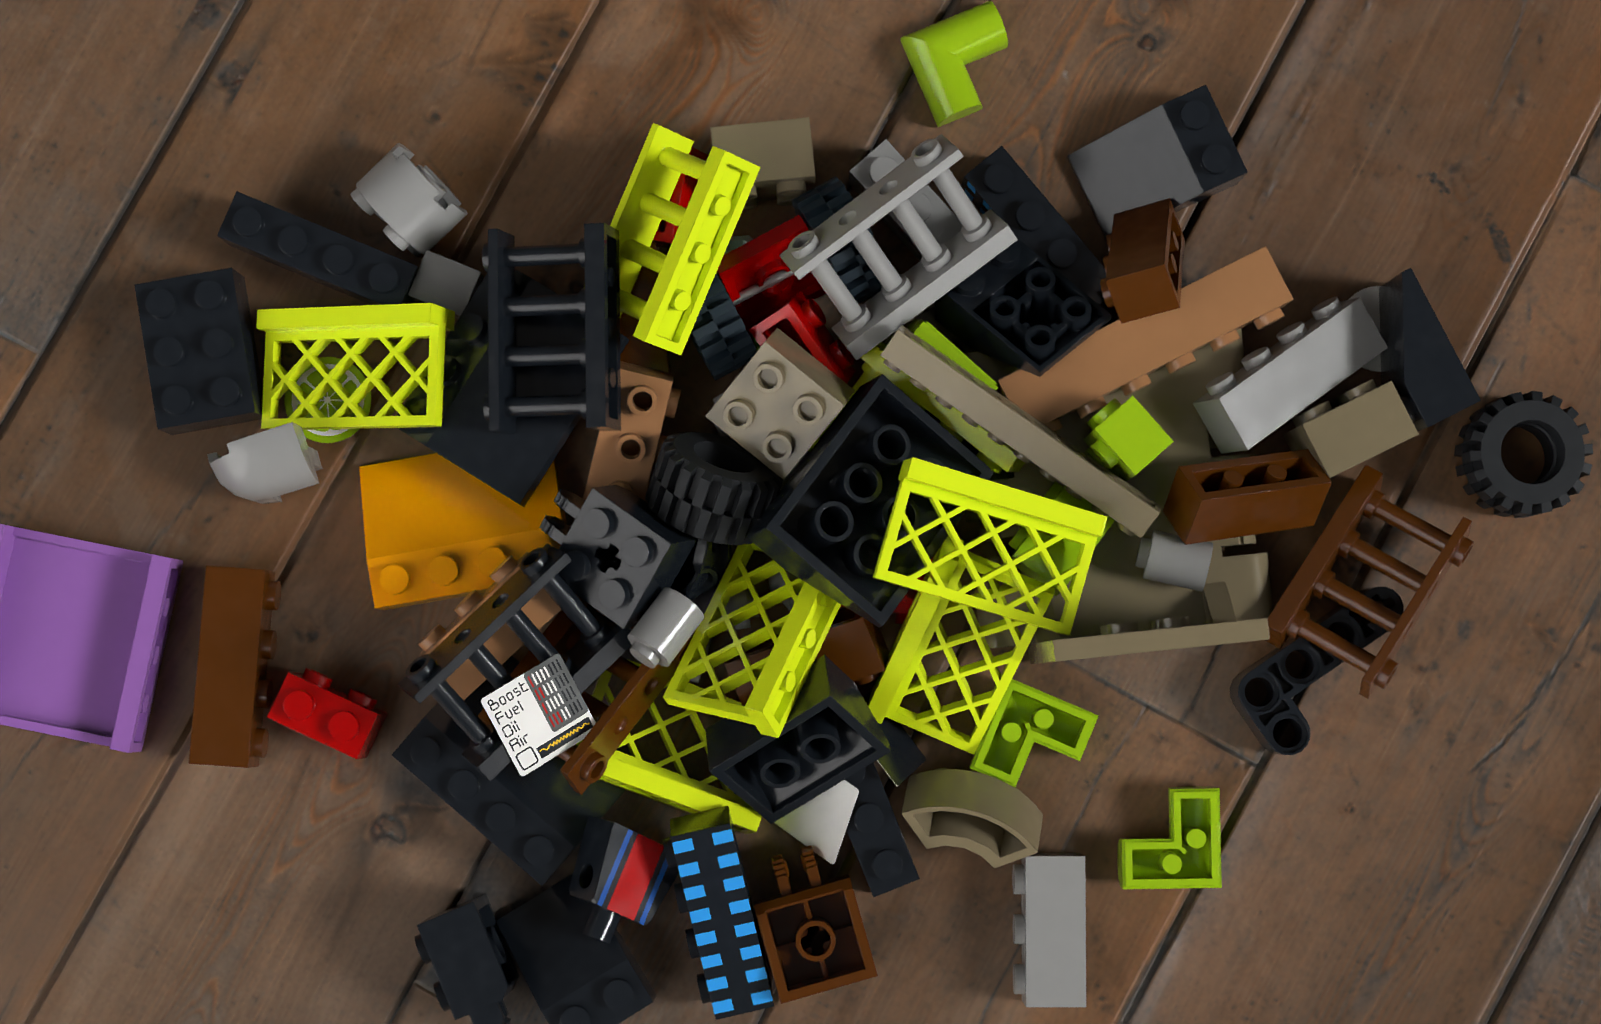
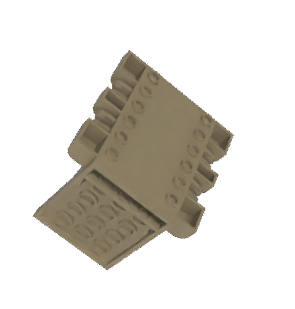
M1242 328L1237 330L1240 339L1216 352H1213L1209 344L1193 352L1196 361L1172 374H1169L1166 367H1163L1148 375L1152 382L1151 384L1126 397L1121 389L1104 397L1107 404L1114 398L1123 404L1131 396H1134L1174 441L1137 475L1126 481L1161 506L1160 514L1142 536L1143 538L1151 539L1153 530L1178 535L1163 512L1178 466L1256 456V454H1240L1211 457L1210 451L1219 449L1213 438L1209 437L1208 429L1193 405L1195 401L1208 393L1205 386L1210 381L1227 372H1232L1234 375L1244 367L1241 362L1245 357ZM981 352L964 353L995 382L1019 370L1015 366ZM1100 410L1082 419L1077 411L1060 419L1063 428L1055 433L1085 453L1089 446L1083 439L1093 431L1087 422ZM1031 461L1029 464L1025 463L1019 472H1009L1010 478L989 480L1042 497L1054 483L1044 477L1039 472L1041 468ZM1056 479L1057 483H1059L1061 486H1064L1063 483ZM969 510L965 512L966 523L981 521L976 512ZM989 517L990 520H998L996 518ZM1115 520L1094 548L1070 636L1038 627L1028 648L1030 664L1269 640L1268 617L1274 609L1268 553L1222 556V547L1256 543L1255 535L1208 541L1213 543L1210 566L1203 591H1196L1143 579L1144 568L1135 566L1141 538L1136 534L1129 536L1117 526L1119 522ZM1015 524L1001 531L998 535L1001 540L1010 539L1021 526ZM986 529L978 530L979 536L987 532ZM991 538L985 540L987 543L992 542ZM1000 556L988 557V560L1000 565L1004 564ZM986 581L984 584L987 590L991 589L989 582ZM998 581L1000 586L1005 584ZM1070 581V582L1068 583V585H1067L1068 590H1069L1071 581ZM977 587L973 589L974 594L979 593ZM1017 591L1005 595L1007 603L1020 597L1021 594ZM1061 593L1053 596L1043 617L1060 622L1065 604ZM1034 596L1032 598L1036 604L1039 598ZM1025 602L1014 607L1025 612L1029 611ZM975 608L976 618L980 626L1004 619L1002 616ZM1026 624L1018 626L1020 633H1022ZM1009 629L985 636L990 649L1016 645Z

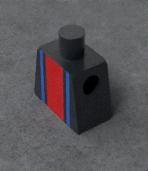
M589 815L569 887L571 896L593 905L582 931L583 934L610 944L620 918L644 926L650 923L679 874L678 866L668 867L662 844L615 822Z

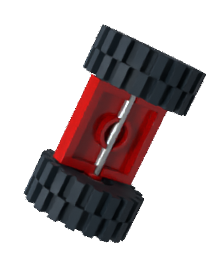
M835 176L792 199V206L795 209L796 217L723 256L690 334V338L715 381L746 365L755 355L757 350L749 335L751 334L749 329L761 316L799 291L803 293L807 300L810 298L815 300L826 294L811 272L798 280L779 255L788 249L790 242L796 236L805 231H812L853 200V197L846 190L842 181H839L838 177ZM869 227L868 230H869V232L871 233V235L873 236V233H872V231H871V229H870V227ZM849 242L827 259L858 304L881 291V283L852 242Z

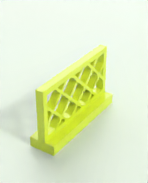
M433 303L257 310L256 329L266 332L261 429L269 430L291 422L301 426L303 430L442 427L446 331H454L455 311ZM429 338V357L417 369L406 357L405 352L417 339ZM401 339L397 345L393 342V340ZM374 340H380L390 353L373 370L361 354ZM349 341H357V342L355 343L354 346H352ZM307 342H315L311 347L307 344ZM331 342H337L346 354L330 371L318 356ZM282 343H294L304 354L289 372L281 365ZM399 361L411 377L394 394L382 378ZM355 362L367 378L350 395L338 380ZM312 364L324 379L308 396L297 384L296 380ZM418 385L427 393L426 415H412L403 405L405 399ZM376 387L388 402L375 416H368L359 403ZM333 388L344 403L332 417H325L316 404ZM290 389L301 404L289 418H278L279 399ZM395 410L400 414V416L391 415L394 413ZM351 412H353L357 417H347V416H348ZM310 413L314 418H305V416Z
M914 457L903 460L898 477L900 484L873 578L1070 636L1097 537H1102L1107 516ZM910 493L929 498L938 518L914 530L905 514ZM940 502L956 506V508L946 513ZM964 510H969L978 514L987 532L963 545L950 518ZM989 517L1006 522L994 528ZM942 523L956 549L931 562L918 536ZM902 524L907 535L897 540ZM1016 524L1026 528L1035 547L1011 559L998 533ZM1037 531L1052 535L1053 537L1043 542ZM991 538L1004 564L980 577L967 550ZM1062 539L1081 544L1076 565L1060 574L1046 548ZM911 540L925 567L908 576L888 571L894 549ZM1039 552L1052 579L1028 591L1015 565ZM959 555L973 581L955 591L945 588L935 568ZM1008 570L1021 596L1002 605L993 601L984 583ZM928 572L934 584L918 580L917 578ZM1072 576L1070 587L1068 590L1064 582V579ZM1055 584L1065 601L1060 622L1042 617L1032 598ZM977 587L982 598L965 593ZM1025 602L1031 613L1015 609L1014 607Z
M949 536L936 552L932 562L956 549ZM967 551L976 570L981 574L985 575L1001 566L998 563ZM959 555L935 568L945 588L956 591L963 587L960 578L966 567ZM1008 570L988 580L991 589H988V592L992 599L996 598L998 604H1007L1005 595L1019 591ZM927 572L923 581L934 584ZM1019 573L1028 591L1043 584ZM998 581L1005 584L1000 586ZM1050 587L1035 596L1039 598L1036 605L1042 617L1054 596V587ZM918 591L889 651L885 671L881 673L874 683L867 705L879 724H882L884 718L887 717L974 755L1038 627L1026 624L1022 633H1020L1018 626L1026 623L1006 617L1002 620L980 626L972 607L952 601L949 602V600ZM980 593L972 594V596L982 598ZM963 609L971 630L947 637L940 621L942 616ZM1009 629L1016 644L1014 649L993 656L985 636ZM935 632L938 640L930 642ZM976 639L984 660L960 666L952 647ZM943 650L951 670L928 677L921 662L923 656ZM1005 665L1002 673H1000L998 666ZM989 669L996 684L994 690L973 696L965 677ZM916 672L919 680L911 682ZM957 680L965 699L941 706L933 687ZM924 690L932 709L915 713L901 707L900 704L905 695ZM986 704L981 714L978 706ZM969 709L976 723L971 736L952 729L946 716Z
M754 543L737 546L704 613V619L697 627L663 698L668 705L753 724L757 727L760 734L779 738L841 604L800 578L791 581L786 570L774 560L748 573L746 565L753 551L762 550ZM780 572L786 585L759 597L754 585ZM749 588L754 601L728 614L726 605L730 597ZM792 597L794 605L790 613L771 623L766 610ZM760 613L765 627L739 639L734 626ZM729 630L733 643L708 655L705 648L710 638ZM772 639L774 646L770 655L751 665L746 651ZM740 655L745 669L719 681L714 667ZM708 672L713 685L696 694L684 692L689 680ZM749 681L752 682L754 688L745 706L728 703L725 696L726 693Z
M630 661V662L634 663L635 665H637V666H639V667L641 666V664H638V663H636V662ZM605 670L599 676L592 696L600 701L605 696L610 706L614 700L608 686L612 674ZM688 683L684 692L696 694L704 690V688ZM726 697L728 703L742 706L741 702ZM653 701L648 709L656 725L632 736L629 733L619 747L627 744L631 755L616 750L608 760L607 768L599 780L690 814L729 806L734 830L744 834L756 833L762 818L758 812L738 795H735L723 782L720 781L723 790L708 785V783L718 779L716 776L712 775L702 781L689 778L680 760L681 757L704 747L708 755L706 732L697 711L686 709V711L663 721ZM690 716L701 742L677 753L665 726ZM658 730L670 757L652 764L642 760L634 741ZM673 761L678 773L665 769L662 766Z

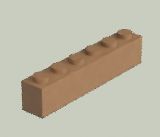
M1265 246L1181 288L1180 308L1122 324L1119 319L1097 330L1042 376L1039 377L1019 369L999 379L996 382L998 384L996 391L1056 432L1063 428L1060 419L1076 411L1082 419L1107 405L1104 399L1105 396L1121 389L1126 397L1151 384L1149 374L1163 367H1166L1168 373L1172 374L1196 361L1193 352L1209 344L1213 352H1216L1240 339L1237 330L1253 322L1258 330L1276 322L1285 316L1281 308L1290 303L1293 297Z

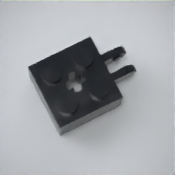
M618 485L592 488L586 500L580 498L574 492L560 489L554 502L575 518L572 526L567 525L563 520L555 516L546 515L539 527L545 534H548L549 537L561 545L559 550L565 552L572 560L558 573L576 595L623 629L635 626L663 588L671 587L697 541V538L685 534L664 522L656 513L651 511L647 502L630 490Z
M486 893L435 914L419 923L417 927L420 934L415 936V943L425 964L432 962L439 979L438 982L434 983V991L444 1012L451 1009L455 1020L469 1015L473 1024H510L511 1018L507 1017L509 1013L503 999L514 989L519 974L506 941L496 923L497 919Z

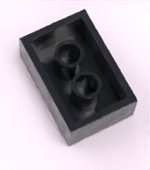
M231 267L134 284L157 429L170 435H177L262 420L263 387L245 277Z

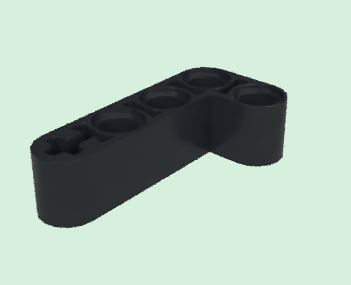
M1372 587L1359 591L1374 601L1381 600L1385 607L1402 616L1404 604L1400 595L1393 589L1388 587ZM1338 605L1315 621L1327 629L1333 623L1340 625L1346 633V640L1362 649L1388 632L1367 619L1359 624L1353 617H1360V615L1342 605ZM1300 636L1297 639L1290 638L1281 649H1274L1239 673L1232 680L1230 698L1257 740L1267 751L1279 755H1295L1302 752L1308 745L1310 727L1292 700V697L1344 661ZM1294 650L1300 652L1306 660L1305 672L1298 678L1292 677L1285 668V660ZM1253 678L1261 680L1266 687L1265 700L1257 706L1251 705L1245 697L1246 684ZM1282 719L1288 720L1294 728L1293 740L1284 747L1279 746L1273 737L1274 726Z

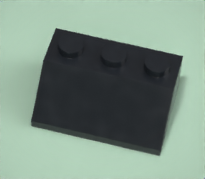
M825 654L815 660L779 738L760 734L757 727L753 724L727 718L719 720L706 729L709 771L770 824L891 752L887 738L855 682Z

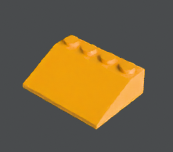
M437 453L359 467L366 559L375 609L389 610L463 597L473 590H476L479 594L484 593L495 582L490 577L492 572L509 556L512 555L518 561L527 551L530 553L534 549L543 548L546 544L557 549L561 546L539 528L546 515L555 516L567 524L565 511L554 502L557 493L561 489L556 458L525 507Z

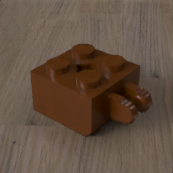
M811 845L801 848L802 854L800 855L804 871L808 874L809 886L792 890L788 878L790 873L787 862L783 859L782 854L771 857L781 894L754 901L756 917L781 1004L878 976L849 874L822 882ZM811 926H819L820 931L825 929L830 935L823 939V948L819 950H812L811 943L804 945L801 938L808 935V928Z

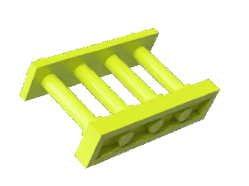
M653 123L610 224L611 227L619 230L620 317L624 312L639 320L633 334L634 337L682 355L761 167L715 146H712L706 161L692 156L689 153L694 141ZM681 173L698 180L687 208L670 201ZM661 220L678 226L667 255L650 248ZM642 266L659 273L648 301L631 294Z

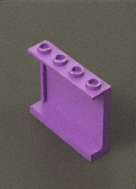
M0 524V725L109 746L112 750L127 753L142 752L183 560Z

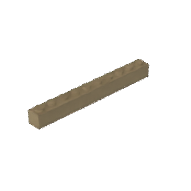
M903 325L900 326L880 356L885 359L884 364L897 373L902 370L911 377L910 382L923 391L929 389L937 395L935 399L941 405L948 409L954 407L963 413L961 417L967 423L974 427L980 425L989 431L987 435L990 439L999 445L1006 443L1015 450L1013 452L1014 455L1027 464L1030 461L1041 468L1039 472L1044 477L1053 482L1057 479L1066 485L1065 490L1071 496L1078 500H1081L1083 497L1093 504L1091 508L1097 514L1107 517L1109 515L1119 522L1117 524L1118 528L1127 535L1133 536L1136 534L1142 538L1160 514V505Z

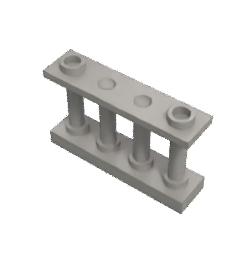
M942 134L935 139H928L920 143L912 151L911 157L815 229L805 231L796 236L790 242L788 249L779 255L798 280L809 272L813 274L842 315L841 321L834 325L832 330L856 360L1018 240L1008 224L991 209L984 214L978 213L949 168L964 156ZM932 180L963 225L959 233L940 245L908 199ZM891 211L922 254L921 261L904 274H898L868 230L869 227ZM849 242L854 244L882 285L881 291L864 304L857 303L827 260Z

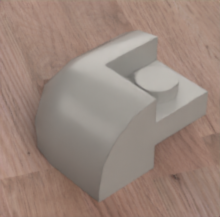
M293 422L227 443L229 454L224 456L218 455L217 452L207 454L210 466L222 486L235 496L261 504L282 502L281 495L319 484L316 471L323 469L318 451L307 445L302 427Z

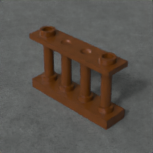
M1365 465L1269 615L1270 639L1265 641L1281 649L1289 636L1294 639L1300 636L1365 673L1361 681L1359 694L1368 699L1376 686L1382 689L1386 688L1399 665L1393 658L1451 565L1461 567L1470 553L1474 541L1468 539L1472 521L1464 516L1453 534L1450 535L1385 500L1386 494L1381 492L1383 473ZM1364 517L1370 520L1377 517L1440 551V555L1428 574L1425 575L1361 540V534L1356 530ZM1339 556L1344 559L1351 556L1415 591V595L1402 616L1334 579L1336 573L1332 572L1331 569ZM1316 596L1322 599L1326 596L1391 632L1377 656L1310 620V613L1305 610L1313 597Z
M576 595L597 620L605 616ZM561 610L544 631L543 635L561 655L566 654L580 640L581 632ZM694 633L668 667L657 664L655 668H650L643 663L639 667L620 656L606 671L627 684L610 706L585 691L581 693L596 724L579 746L575 744L557 755V757L566 762L560 771L574 791L582 795L590 784L595 783L601 778L607 768L608 760L673 677ZM529 650L510 675L515 679L540 664V662ZM483 708L478 717L485 725H490L492 722Z

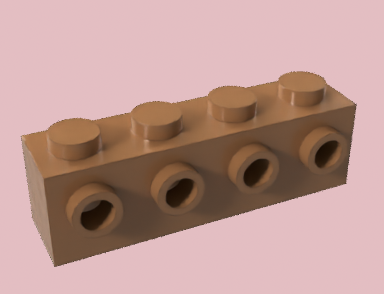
M620 361L621 431H599L584 492V500L587 499L592 488L618 485L630 490L647 502L645 495L650 483L649 478L652 466L657 462L664 439H667V436L660 435L664 417H675L681 389L672 387L674 374Z

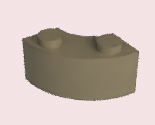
M938 768L909 776L901 814L926 849L940 846L965 848L982 856L993 868L1038 853L1043 814L1019 789L997 778L959 769Z

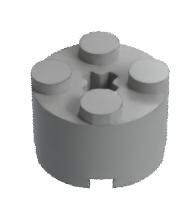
M397 143L356 183L357 188L350 195L367 214L372 216L375 213L388 224L383 229V232L402 251L407 248L418 257L421 253L425 255L426 250L430 251L468 213L465 209L459 207L461 202L426 165L423 167L420 164L416 167L410 160L415 154L401 143Z

